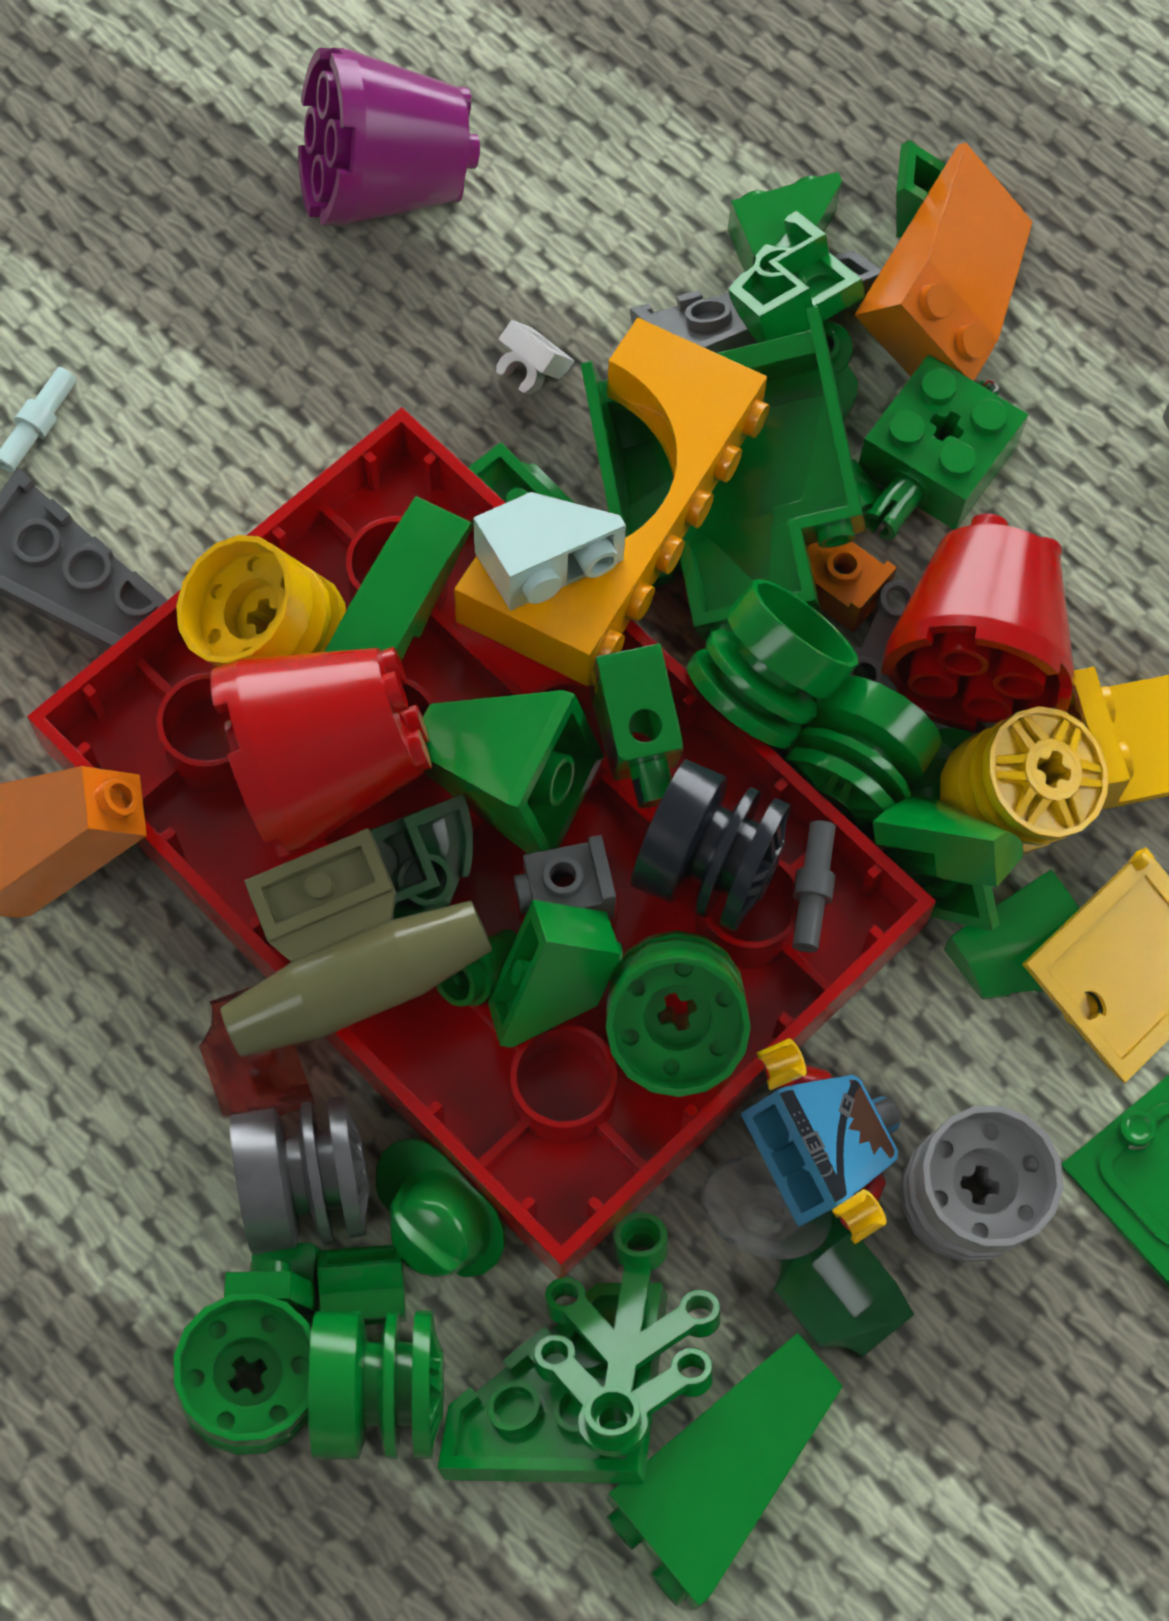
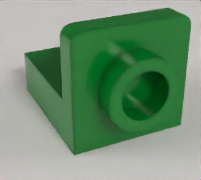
M304 1242L297 1243L296 1248L252 1255L250 1271L226 1272L224 1297L231 1294L262 1293L287 1302L297 1312H316L319 1247L313 1243Z

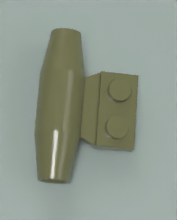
M367 828L244 880L267 941L290 960L291 963L221 1007V1014L229 1037L241 1057L325 1037L419 997L491 952L492 947L472 901L393 919L395 894L397 893L374 836Z

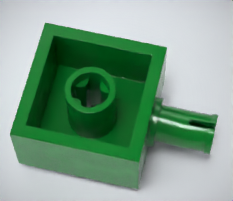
M928 354L864 438L858 464L872 480L885 487V490L873 506L864 514L866 527L874 534L883 522L885 527L879 537L885 540H893L914 508L918 507L950 528L958 529L1018 447L1029 414Z

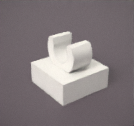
M514 320L510 321L499 337V340L513 351L506 353L500 358L496 372L501 376L508 377L519 365L524 364L527 369V376L518 389L529 395L538 391L544 383L545 374L560 379L574 363L572 358L532 327Z

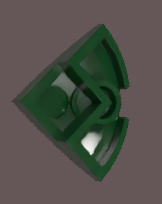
M464 794L370 829L397 893L395 894L393 919L449 906L456 892L460 877L469 876L473 854V830Z

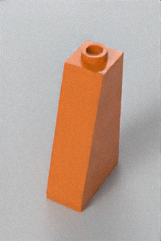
M80 766L0 784V916L13 918L32 916L147 836L139 774Z

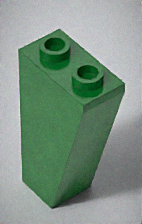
M799 1333L795 1334L650 1457L646 1464L644 1484H619L608 1493L607 1501L614 1510L606 1516L607 1521L630 1550L635 1549L642 1543L659 1565L650 1573L652 1578L676 1607L684 1600H687L694 1610H697L708 1600L843 1387Z

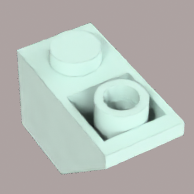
M530 492L474 517L475 554L511 611L529 602L532 604L542 603L552 598L564 586L584 577L596 578L613 569L618 562L624 560L626 524L620 515Z

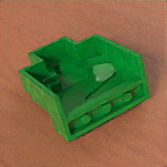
M818 306L806 309L810 331L717 353L767 376L764 402L770 405V410L758 436L752 438L747 435L740 446L742 455L731 479L727 483L719 480L711 492L714 495L713 502L702 525L699 528L690 525L682 539L685 541L675 568L670 574L661 571L652 585L655 588L668 585L675 580L674 575L683 573L693 626L702 641L707 640L708 636L716 630L721 629L734 633L727 621L728 611L750 583L757 579H763L781 586L821 614L807 545L818 542L819 547L822 548L837 547L855 539L854 534L867 531L830 351ZM592 361L583 362L580 365L609 513L620 515L626 524V538L641 528L663 504L673 482L672 470L668 457L655 434L632 411L607 397L608 379H601Z

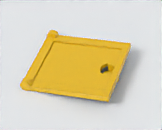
M1147 847L1136 851L1126 865L1022 963L1063 1013L1065 1020L1074 1026L1104 1064L1123 1083H1126L1169 1040V875L1155 860V857ZM1087 991L1094 993L1100 999L1103 1009L1102 1013H1098V1004L1093 996L1086 993Z

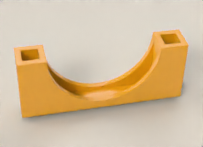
M637 317L608 360L607 397L620 403L638 416L661 443L668 457L673 476L670 491L663 504L641 528L625 538L624 560L618 562L613 569L596 578L584 577L562 587L552 598L542 603L532 604L529 602L510 611L476 556L454 589L456 622L585 686H589L595 658L621 651L625 636L622 634L631 619L639 622L646 614L655 593V587L652 585L661 571L670 574L675 568L685 544L682 538L690 525L699 528L708 515L714 495L711 493L719 480L727 483L733 476L742 455L740 446L747 435L756 438L762 430L770 410V405L764 402L767 376Z

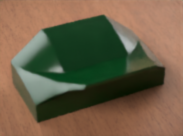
M830 1210L819 1216L777 1250L776 1253L780 1257L782 1265L779 1278L773 1290L820 1348L832 1346L850 1348L862 1358L911 1319L914 1312L895 1280L861 1240L854 1244L851 1240V1231Z

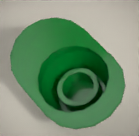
M415 1138L395 1141L383 1151L376 1167V1190L379 1200L390 1212L391 1242L396 1254L402 1257V1261L406 1266L421 1275L430 1277H442L456 1273L465 1278L482 1275L495 1266L505 1248V1228L499 1213L487 1197L472 1185L452 1161L431 1143Z

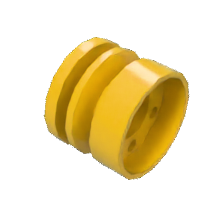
M237 535L217 542L196 559L182 582L176 605L178 630L187 647L217 667L240 659L324 652L346 612L345 602L332 582L263 538Z
M1041 706L1016 712L1007 719L997 722L993 727L984 729L967 738L950 753L940 777L941 801L975 818L1015 834L1023 844V855L1083 831L1099 816L1108 795V766L1096 738L1084 723L1065 711Z

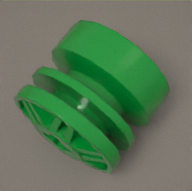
M757 579L750 583L728 611L727 621L734 633L721 629L713 631L706 640V648L696 651L689 660L687 673L694 686L706 700L730 722L750 736L768 745L784 749L791 746L800 736L801 724L805 725L811 722L817 715L816 704L810 694L825 699L833 696L857 667L858 657L846 638L813 607L781 586L763 579Z
M848 676L833 696L826 699L818 697L815 702L817 715L808 723L809 727L801 730L800 736L791 745L790 750L784 752L781 758L867 838L875 839L873 821L895 803L911 796L909 787L920 784L939 752L942 739L938 728L930 718L906 697L881 683L859 676Z
M674 930L649 935L625 952L620 972L613 981H610L606 1007V1031L611 1054L626 1076L650 1092L676 1097L706 1092L728 1078L746 1053L751 1024L740 970L726 950L703 935ZM676 993L681 1001H687L688 1011L677 1014L672 1006H666V996Z
M262 1293L231 1294L205 1306L184 1328L174 1353V1387L190 1428L211 1447L236 1456L266 1454L290 1442L309 1421L308 1380L311 1328L308 1321L287 1302ZM242 1365L251 1372L262 1367L265 1370L260 1377L262 1391L253 1395L248 1388H243L236 1393L232 1389L237 1384L235 1370Z
M433 1310L415 1311L413 1342L401 1341L399 1311H388L383 1325L381 1342H368L366 1325L361 1311H316L311 1330L308 1380L309 1440L312 1458L314 1460L360 1459L367 1427H380L382 1447L386 1458L398 1459L401 1427H412L414 1458L432 1459L434 1441L440 1422L443 1420L444 1351L435 1330Z

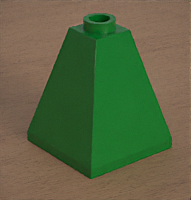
M559 690L430 704L423 716V720L429 736V742L425 744L432 768L424 770L423 773L452 796L456 797L464 794L470 810L527 854L559 848L604 758L576 695Z

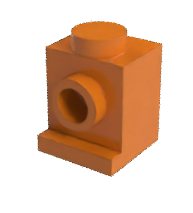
M852 541L845 545L831 548L819 547L818 542L810 544L808 552L820 608L854 633L876 608L878 592L887 583L894 580L897 567L888 560L885 564L881 563ZM834 567H839L847 574H841L834 569Z

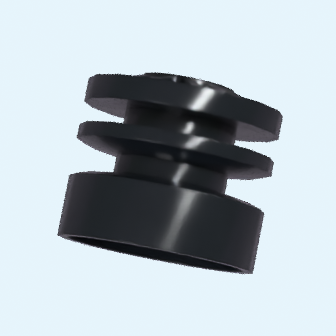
M685 759L668 785L645 835L631 876V886L664 901L673 903L691 879L700 883L695 914L703 918L708 916L720 893L725 894L728 897L719 925L735 932L740 927L745 916L762 900L772 880L786 845V823L792 805L774 798L763 819L758 823L753 818L759 804L761 791L750 787L743 794L733 811L722 807L726 795L728 777Z

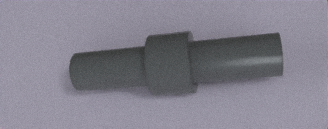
M817 820L810 823L804 867L796 870L793 898L799 902L792 947L802 952L811 953L818 951L824 907L830 904L833 898L835 874L830 871L836 826L827 821Z

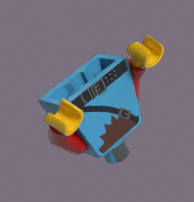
M790 1038L757 1052L758 1059H761L766 1065L765 1071L768 1078V1087L770 1090L776 1088V1091L740 1114L797 1226L800 1227L832 1210L836 1218L840 1216L842 1224L851 1231V1240L854 1244L860 1242L885 1226L887 1222L883 1209L878 1202L886 1185L883 1171L893 1164L898 1157V1150L890 1136L899 1128L901 1123L898 1107L891 1099L885 1096L871 1099L861 1079L853 1074L833 1078L827 1070L805 1064L801 1051Z

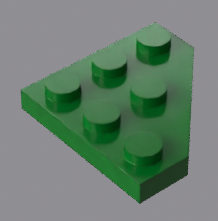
M596 1283L585 1293L586 1299L614 1329L621 1283ZM650 1283L643 1330L666 1315L668 1295L662 1283ZM558 1324L551 1331L544 1326L503 1360L506 1367L476 1392L471 1387L449 1404L437 1469L445 1480L644 1484L653 1414L648 1417V1433L645 1440L631 1453L623 1456L608 1457L590 1450L584 1444L579 1434L578 1416L581 1407L560 1383L547 1382L538 1375L535 1366L534 1349L536 1344L546 1336L557 1334L567 1337L575 1347L576 1360L602 1387L605 1386L607 1365L571 1324ZM555 1353L547 1356L545 1361L550 1364H559L567 1357ZM660 1355L636 1371L633 1391L658 1376ZM612 1420L605 1423L602 1427L618 1429L625 1426V1424L621 1421Z

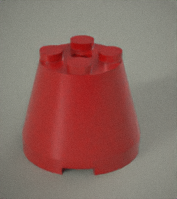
M988 513L974 516L971 520V525L955 529L945 535L887 641L881 674L887 675L890 681L897 687L896 692L924 711L930 720L958 729L976 732L977 721L997 723L1007 719L1016 712L1037 706L1059 709L1066 712L1071 701L1075 675L1061 563L1062 546L1052 538L1039 537L1028 531L1011 527L1003 517Z
M394 647L382 651L379 648L240 659L212 670L211 692L213 705L218 714L229 711L231 720L225 722V732L231 749V753L227 754L231 769L249 814L264 842L279 839V844L275 845L279 858L308 849L422 775L424 770L432 768L425 744L429 742L428 732L417 704L408 706L403 685L407 684L402 663Z

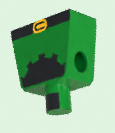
M660 643L597 656L589 685L590 696L613 780L632 779L639 808L659 806L672 780L670 769L677 766L683 752L682 736ZM632 735H644L651 741L641 742L636 740Z

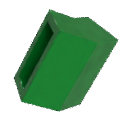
M393 1245L319 1251L317 1277L320 1311H361L365 1325L384 1324L388 1311H399L400 1322H407L404 1264L402 1257L396 1254Z

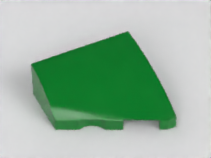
M798 211L788 215L784 220L787 233L776 246L765 244L756 254L753 267L741 273L728 289L734 308L758 343L809 330L807 308L818 306L823 322L865 298L862 278L829 253L826 234Z
M913 796L903 799L889 807L873 821L875 844L934 854L936 877L997 887L1023 858V844L1015 834L975 818L936 798Z
M1051 869L996 905L1000 925L995 930L989 931L966 925L949 937L944 951L982 1000L1009 997L1012 993L1044 992L1022 963L1080 909Z

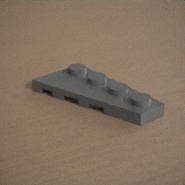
M853 250L833 255L862 278L866 296L882 269ZM699 290L676 296L677 307L654 313L649 303L629 308L632 324L638 317L715 353L758 343L738 315L731 302L729 293L708 299H703ZM864 298L852 304L851 306L845 308L844 310H850L859 307Z
M19 468L15 470L0 492V595L108 650L165 603L167 599L136 571L132 572L113 555L112 550L96 536L92 537L72 519L70 513L53 498L50 500Z

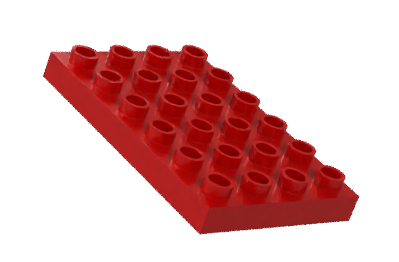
M401 407L246 536H259L332 582L343 598L347 610L383 546L415 496L473 524L474 517L506 502ZM473 525L420 638L413 636L401 663L407 680V684L403 685L408 706L417 704L423 717L429 705L434 703L559 690L574 693L604 758L559 848L587 843L589 837L602 835L616 894L614 919H609L616 940L621 943L623 955L628 949L649 935L678 930L705 936L725 949L740 970L751 1024L746 1053L732 1074L706 1092L681 1097L650 1092L628 1078L612 1056L606 1031V1007L610 980L598 1006L514 1047L500 1046L487 1003L490 996L485 1002L477 1006H455L442 997L437 987L419 997L324 1037L425 1142L431 1143L452 1161L472 1185L481 1191L493 1204L501 1220L557 1278L561 1279L768 1079L765 1071L766 1065L761 1059H758L756 1053L789 1038L796 1043L798 1048L805 1044L926 926L936 900L766 743L750 736L714 708L694 686L687 670L663 648L662 652L683 741V752L677 766L670 769L671 777H674L685 759L727 776V789L722 807L733 811L743 794L750 787L761 791L759 804L753 818L758 823L763 819L774 798L789 803L792 807L786 823V845L772 880L762 900L745 916L740 927L735 932L719 925L728 897L725 894L720 893L708 916L703 918L695 914L700 883L690 879L682 893L673 903L664 901L631 886V876L636 859L658 806L639 808L632 779L613 780L590 696L589 686H585L456 622L454 589L477 556L475 554ZM179 590L31 712L27 718L42 748L64 770L85 766L140 775L147 836L136 844L267 978L291 963V961L267 941L244 880L367 828L370 830L454 796L422 773V775L308 849L279 858L275 845L279 844V839L264 842L245 805L227 754L231 753V749L225 732V722L231 720L229 711L218 714L213 705L211 692V672L217 666L189 650L178 630L176 605L180 594ZM631 619L622 633L625 636L621 651L658 643ZM632 735L636 740L641 742L651 741L644 735ZM469 809L473 830L471 869L469 876L460 877L456 892L449 906L472 901L487 936L494 935L502 929H510L518 934L526 914L520 913L513 875L524 873L523 855L527 853ZM821 820L833 823L836 826L830 871L835 874V884L832 902L824 907L819 949L817 952L809 953L798 951L792 947L799 902L793 898L796 870L804 867L810 823ZM571 876L551 881L558 887H568L573 884L575 878ZM676 993L666 996V1006H672L677 1014L688 1011L687 1001H681Z

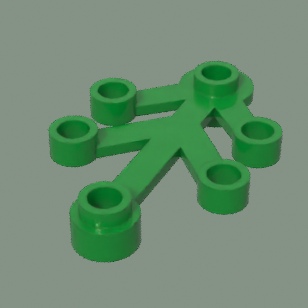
M644 1212L627 1215L616 1225L614 1230L615 1255L618 1262L624 1266L614 1329L586 1299L585 1288L578 1280L571 1277L558 1278L552 1281L545 1291L546 1309L549 1317L559 1324H571L607 1365L605 1386L602 1387L576 1360L575 1347L567 1337L557 1334L546 1336L536 1344L534 1349L535 1366L538 1375L547 1382L560 1383L581 1407L578 1416V1428L584 1444L593 1452L608 1457L623 1456L637 1449L647 1436L648 1417L679 1395L687 1397L703 1395L710 1389L713 1382L712 1361L709 1355L697 1348H686L675 1354L671 1361V1368L633 1391L636 1371L686 1336L707 1337L715 1333L720 1325V1303L717 1297L706 1290H693L683 1296L679 1307L643 1330L651 1272L656 1270L665 1261L668 1254L665 1224L657 1216ZM640 1246H644V1247L650 1248L649 1250H646V1251H634V1250H633V1249H635V1248H637V1247H640ZM563 1296H572L577 1299L574 1303L566 1306L555 1302ZM695 1309H705L711 1313L709 1316L699 1319L689 1315ZM555 1353L567 1357L559 1364H550L545 1361L547 1356ZM688 1367H696L701 1369L703 1373L695 1378H688L683 1376L681 1371ZM612 1420L621 1421L625 1424V1426L618 1429L602 1427L605 1423Z

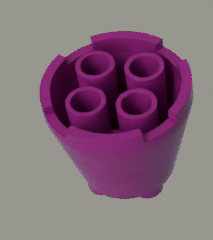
M319 47L308 65L301 95L302 105L310 106L307 109L304 121L305 145L298 146L300 185L308 216L320 217V225L346 226L450 202H460L464 193V180L467 169H476L480 157L479 137L477 134L470 133L469 128L471 111L470 89L468 87L455 86L347 48Z

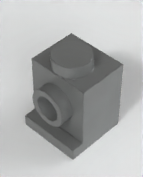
M602 835L589 837L587 843L523 855L524 873L513 875L517 902L521 914L527 913L532 900H539L607 912L608 918L614 919L616 894ZM571 876L575 878L573 884L568 887H558L551 881Z

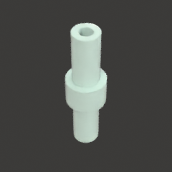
M57 367L35 400L27 399L14 418L16 427L0 448V467L13 473L36 439L40 438L43 440L57 421L54 413L77 382L76 377L71 372L62 367Z

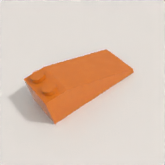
M966 142L958 144L854 314L910 377L929 354L975 381L999 340L1033 223Z

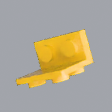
M1095 666L1074 670L1075 678L1071 701L1066 713L1084 723L1101 746L1108 766V795L1101 810L1168 797L1169 675L1101 687Z

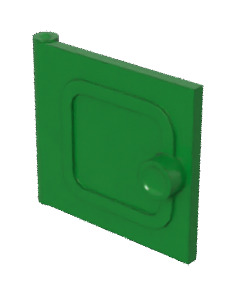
M1167 1075L1065 1160L1061 1166L1133 1249L1169 1287V1075ZM1149 1144L1143 1149L1134 1150L1129 1148L1130 1146L1142 1147Z

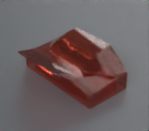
M253 986L210 1001L212 1007L211 1026L199 1048L222 1116H232L233 1114L276 1108L279 1116L299 1110L301 1103L312 1101V1104H315L295 1045L241 1057L235 1049L225 1027L221 1007Z

